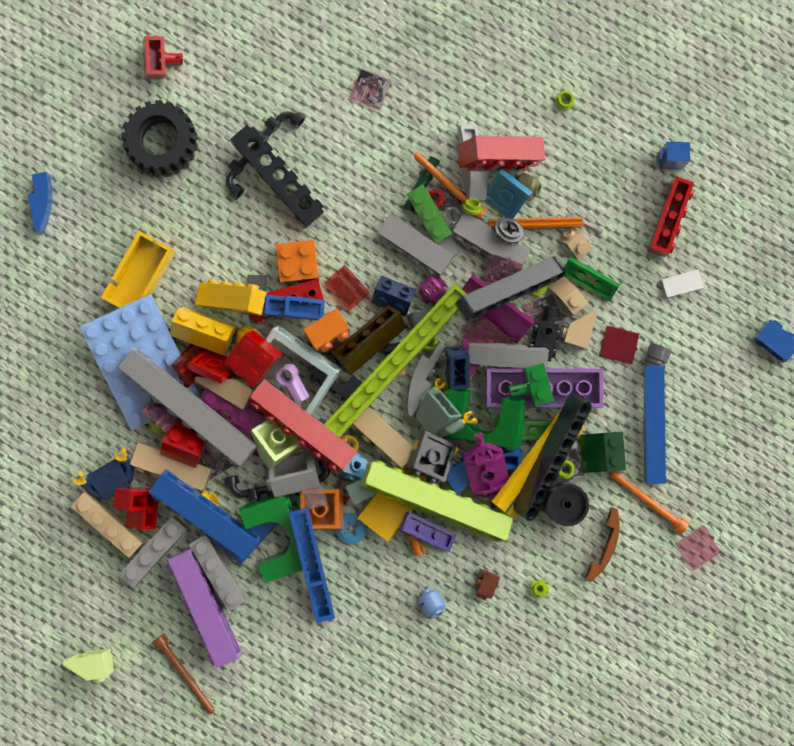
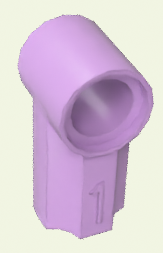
M286 364L277 372L276 378L284 386L290 399L297 404L307 399L309 395L298 376V368L293 364ZM284 371L289 372L291 378H287L284 374Z

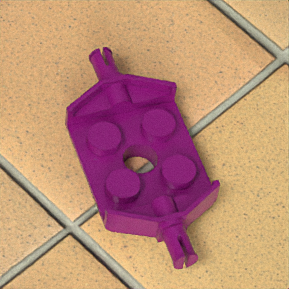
M476 433L474 435L476 445L463 455L471 491L475 497L488 498L491 507L495 508L492 500L509 479L501 446L484 443L483 434L479 433L478 437ZM488 471L493 472L490 477L483 476Z

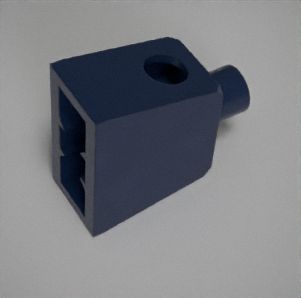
M464 346L445 347L444 372L450 390L469 388L470 355Z

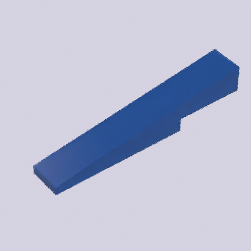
M663 365L644 366L643 442L644 481L646 484H666L665 382Z
M307 507L291 511L289 516L316 623L335 619L309 509Z

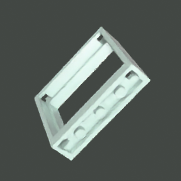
M278 325L272 329L266 340L270 344L275 339L328 375L306 410L312 416L342 368Z

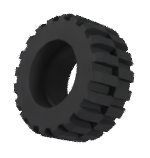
M156 100L155 104H152L150 101L145 102V107L143 108L140 105L136 107L135 110L137 112L134 114L130 113L127 116L129 122H124L123 129L125 132L121 133V139L124 141L122 144L123 149L132 163L138 169H141L142 172L150 173L154 177H159V175L170 177L172 172L175 175L180 173L179 169L181 167L186 169L189 166L187 162L189 159L193 161L195 157L193 152L194 150L197 151L198 147L196 143L198 136L187 113H184L178 105L175 107L173 103L168 101L164 104L162 100ZM160 123L172 125L177 132V141L174 147L161 155L148 153L143 146V138L147 130Z

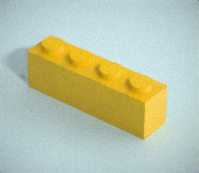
M208 280V283H199L195 305L216 310L262 314L266 292L259 290L257 285L248 284L245 287V284L234 283L233 286L229 282L221 281V284H219L220 282Z

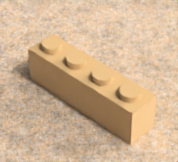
M368 407L350 427L355 431L357 429L362 431L363 435L361 437L369 444L373 441L377 445L375 449L383 457L387 454L391 458L389 462L395 468L399 469L401 467L405 470L411 450H415V448Z
M138 442L130 465L135 466L134 470L145 473L147 470L153 473V477L159 478L164 470L167 469L199 492L206 489L213 470L212 468L198 464L197 468L188 466L160 455V449Z
M83 492L71 506L72 509L128 558L133 557L146 542L130 527L125 526L122 520L88 492Z

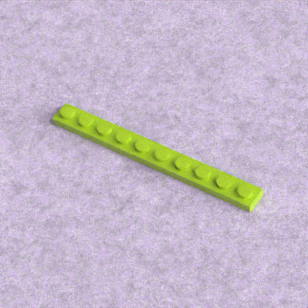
M454 284L324 426L340 438L458 311L455 303L467 294Z

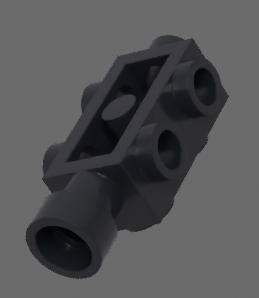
M545 305L543 311L545 313L544 320L534 323L532 334H535L534 342L530 341L529 348L546 347L549 350L548 361L551 362V359L555 358L557 347H554L556 339L559 340L561 334L559 324L555 323L560 309ZM546 328L551 329L550 335L545 334Z

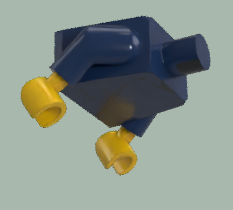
M122 448L123 454L121 455L115 450V459L86 475L87 479H85L82 471H78L81 478L75 479L72 476L74 484L80 485L86 492L96 498L104 500L114 497L115 488L132 487L134 466L130 465L131 461L127 456L126 448Z

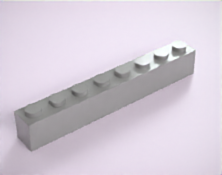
M132 349L118 366L122 370L121 374L129 380L133 379L137 382L136 386L140 390L148 391L153 395L151 398L158 404H164L167 407L166 410L171 415L180 417L183 425L189 429L193 428L196 430L199 438L204 441L208 440L213 444L212 448L220 454L223 452L228 456L227 460L235 466L244 465L258 447L139 349Z

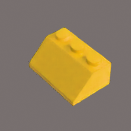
M179 307L171 321L170 335L225 355L238 326L187 307Z

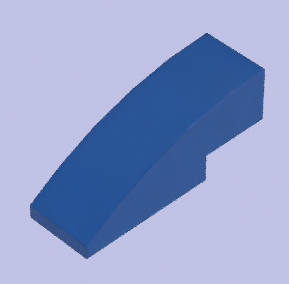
M47 171L32 174L35 193L28 195L34 229L39 235L44 234L47 227L53 200L51 175Z

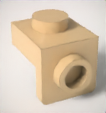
M575 228L565 231L559 239L561 243L567 246L577 260H580L592 249L583 233Z

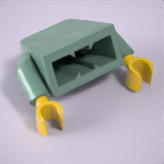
M442 378L436 379L435 387H431L420 397L419 410L416 415L417 420L422 424L419 430L420 435L422 431H427L435 436H446L464 428L467 423L474 425L477 422V418L471 421L468 420L474 414L473 412H466L464 419H460L462 417L460 412L443 394L444 391H447L449 385L445 382L441 386L444 382Z

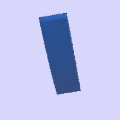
M266 295L261 315L244 314L319 320L324 315L325 300Z

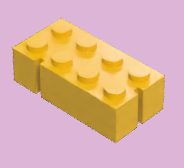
M138 231L111 278L119 284L116 287L109 282L101 298L120 308L149 294H153L176 252L158 240L156 241L147 234Z

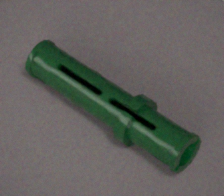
M432 156L428 159L437 168L440 161ZM425 168L420 170V176L412 190L422 184L426 188L434 177L428 173L425 181L422 182L427 170ZM408 198L403 207L414 212L415 208Z

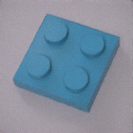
M501 169L487 189L486 201L508 218L513 219L532 191Z

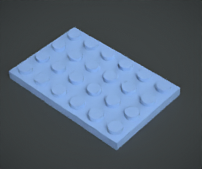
M152 294L79 327L131 430L149 423L150 420H154L149 414L146 415L142 412L154 402L151 398L153 395L148 391L140 390L136 386L137 382L124 377L121 374L122 370L118 368L132 349H139L199 399L201 398L198 388L187 369L173 337L170 335V331ZM161 408L155 410V414L157 416L161 415L160 417L168 413L162 412Z

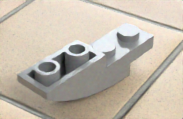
M460 125L457 129L460 143L474 136H479L477 126ZM461 168L467 199L473 198L484 202L487 195V171H484V168H479L475 171H467V168Z
M440 343L429 359L424 356L421 357L414 371L408 395V415L410 417L413 414L417 415L420 397L432 385L426 381L427 377L429 379L432 378L436 371L433 367L437 361L441 363L444 358L445 346Z

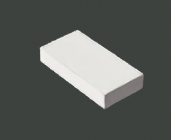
M699 269L661 280L666 298L704 288Z

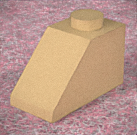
M564 276L548 286L570 317L589 304L577 287Z
M593 311L570 323L568 327H564L561 338H564L563 343L583 350L587 349L598 312Z

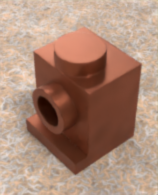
M481 568L480 573L483 576H479L476 581L477 593L475 596L486 600L487 597L492 599L500 576Z

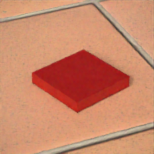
M208 349L190 361L187 366L188 370L220 384L235 373L224 364L227 356Z

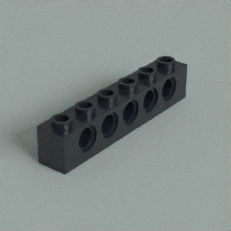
M246 125L230 139V143L306 228L309 227L324 213L322 210L324 206L318 199L314 200L310 196L311 191L305 184L300 185L297 181L299 179L292 170L288 171L284 165L286 163L279 155L276 157L271 152L273 148L267 141L262 142L259 138L260 133L253 126L250 128ZM255 142L259 147L256 151H250L247 147L248 144ZM262 157H269L271 164L264 166L260 160ZM281 171L284 174V178L282 180L274 179V172ZM288 186H295L297 192L294 195H289L286 192ZM307 200L309 208L301 209L299 201Z

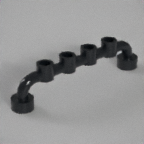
M291 111L282 112L276 118L271 116L265 122L267 129L263 133L260 130L258 131L260 133L259 138L263 143L268 141L272 133L279 129L285 119H291L290 124L297 129L303 124L306 117L300 112L295 114ZM254 143L251 147H247L250 151H256L259 146L257 143ZM244 157L239 161L236 159L232 160L228 166L231 171L228 173L225 183L230 191L229 196L234 200L239 199L245 190L240 184H233L234 178L243 171L244 166L248 163Z
M321 459L318 460V465L323 467V472L318 475L319 482L325 481L331 472L327 467L328 464ZM238 475L223 478L224 486H229L231 493L239 498L248 497L249 501L260 499V494L267 493L268 497L273 496V491H269L267 485L240 490L236 486V484L240 483Z

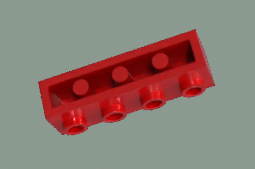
M678 176L671 181L647 249L648 252L664 258L669 253L672 254L675 247V236L679 235L682 227L680 225L681 219L686 216L688 207H686L687 202L691 200L694 193L692 189L694 182Z
M318 279L266 292V295L293 296L324 300ZM248 315L250 322H255V325L265 323L267 318H271Z

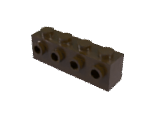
M390 305L384 307L331 352L337 365L349 376L355 373L407 328L401 313Z

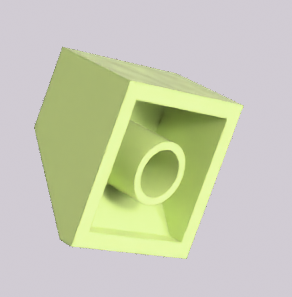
M268 420L251 430L254 442L258 446L256 448L257 452L269 469L301 448L293 436H287L281 431L279 425L276 423L272 424Z
M110 648L72 655L63 661L64 666L86 681L93 680V683L105 681V678H108L114 672Z

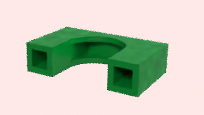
M449 388L446 391V397L462 415L460 419L462 420L465 413L469 412L471 390H450ZM509 396L503 399L500 422L495 430L485 431L467 423L464 428L446 436L451 440H459L461 438L466 439L468 443H476L474 435L477 433L479 437V433H482L484 443L503 446V449L513 451L521 446L527 400L520 398L512 399Z
M273 495L239 507V513L245 529L266 522H275L282 525L290 536L289 543L282 552L258 560V566L264 583L303 570L289 516L290 508H292L289 496L285 497L283 495L274 498Z

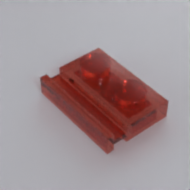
M346 265L324 282L348 311H351L370 294Z
M190 344L172 363V367L180 381H183L184 387H190L195 382V378L199 376V374L187 369L188 363L203 352L201 347Z

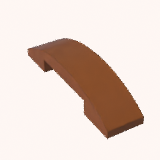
M611 507L605 525L611 527V531L599 563L590 562L584 578L586 581L591 582L605 569L613 556L620 529L617 508Z

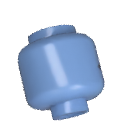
M428 588L420 592L421 596L417 599V604L423 616L432 619L444 612L445 602L438 590L431 591Z

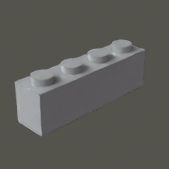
M466 212L463 213L452 232L455 235V240L462 244L464 242L470 244V248L479 254L480 252L488 255L486 258L490 261L496 255L507 259L504 262L509 263L508 260H511V263L521 267L530 250L518 243L509 244L507 241L502 242V238L497 237V233L494 232L492 227L468 215ZM508 265L504 266L506 267L504 269L508 272L513 273V271H515L517 273L519 271V269L513 267L512 269L508 268Z
M391 213L377 232L382 242L387 245L392 243L396 246L395 250L402 255L407 253L412 257L410 259L418 266L421 264L428 267L426 271L435 277L437 274L442 276L454 258L453 254Z
M176 515L172 516L119 575L132 587L138 586L190 528Z
M202 535L188 544L228 612L244 603L247 597L230 568L226 565L211 537Z

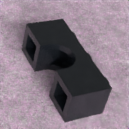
M321 353L323 356H325L327 359H329L337 365L335 361L326 356L324 353ZM314 365L308 370L311 373L310 378L317 383H320V381L324 382L328 377L326 373ZM352 375L346 383L334 381L328 391L334 395L336 392L343 396L341 400L346 402L363 382Z

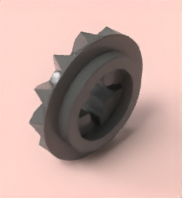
M501 218L495 223L494 232L497 233V237L502 238V242L507 241L509 244H517L522 240L524 230L517 221L511 218Z

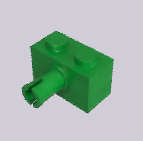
M544 363L524 368L525 383L509 386V392L518 390L510 394L512 399L529 394L533 407L554 401Z

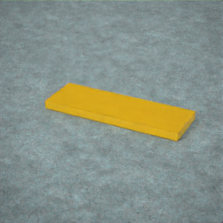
M418 441L413 446L415 449L417 447ZM456 448L453 458L459 452L458 448ZM401 467L399 468L403 471V474L408 476L411 475V470L407 468L405 470H403ZM421 475V481L428 483L426 481L427 477ZM376 493L358 516V519L389 542L400 528L405 513H411L414 508Z

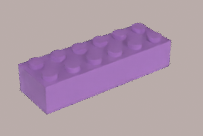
M523 369L485 370V408H502V400L508 396L511 397V393L518 391L509 392V386L525 383ZM546 369L554 398L553 402L533 407L529 394L515 397L526 399V408H563L567 398L575 393L591 402L592 408H603V369Z
M190 549L168 559V570L171 575L174 574L176 577V588L179 593L182 592L185 600H183L187 611L190 610L193 618H191L195 629H199L201 633L199 638L203 647H207L210 653L208 654V659L211 665L215 664L217 669L238 659L242 655L241 648L213 586L193 551Z

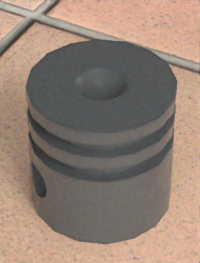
M650 343L645 355L646 358H644L645 362H642V366L663 365L665 369V364H667L672 351L661 345Z

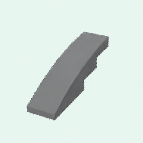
M468 343L467 349L471 364L527 368L544 363L545 368H547L549 354L547 348H528L525 345L507 346L505 343Z

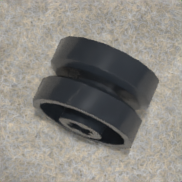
M558 481L553 484L542 507L544 513L554 522L562 526H574L586 518L589 511V499L582 488L568 481Z

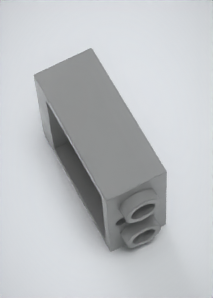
M311 450L294 453L271 469H265L267 487L269 491H273L274 498L320 486L315 457L311 454ZM307 469V470H304V471H300V472H296V473H292V474H288V475L276 477V476H279V475H283V474H287V473H291V472H295V471Z

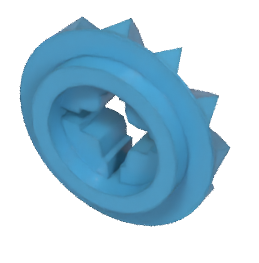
M348 513L343 515V530H336L338 537L345 543L356 544L366 535L367 526L358 519V514ZM347 521L352 525L359 524L355 529L356 536L352 532L344 533L348 528Z

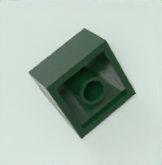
M623 431L580 435L583 473L626 470Z

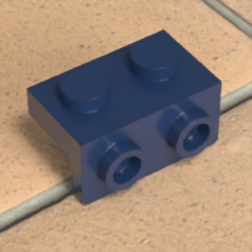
M381 276L375 287L371 303L382 308L390 305L399 311L402 316L406 317L416 289Z

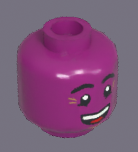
M430 275L419 285L420 291L418 293L426 303L435 304L446 294L445 286L447 284L440 276L436 278Z

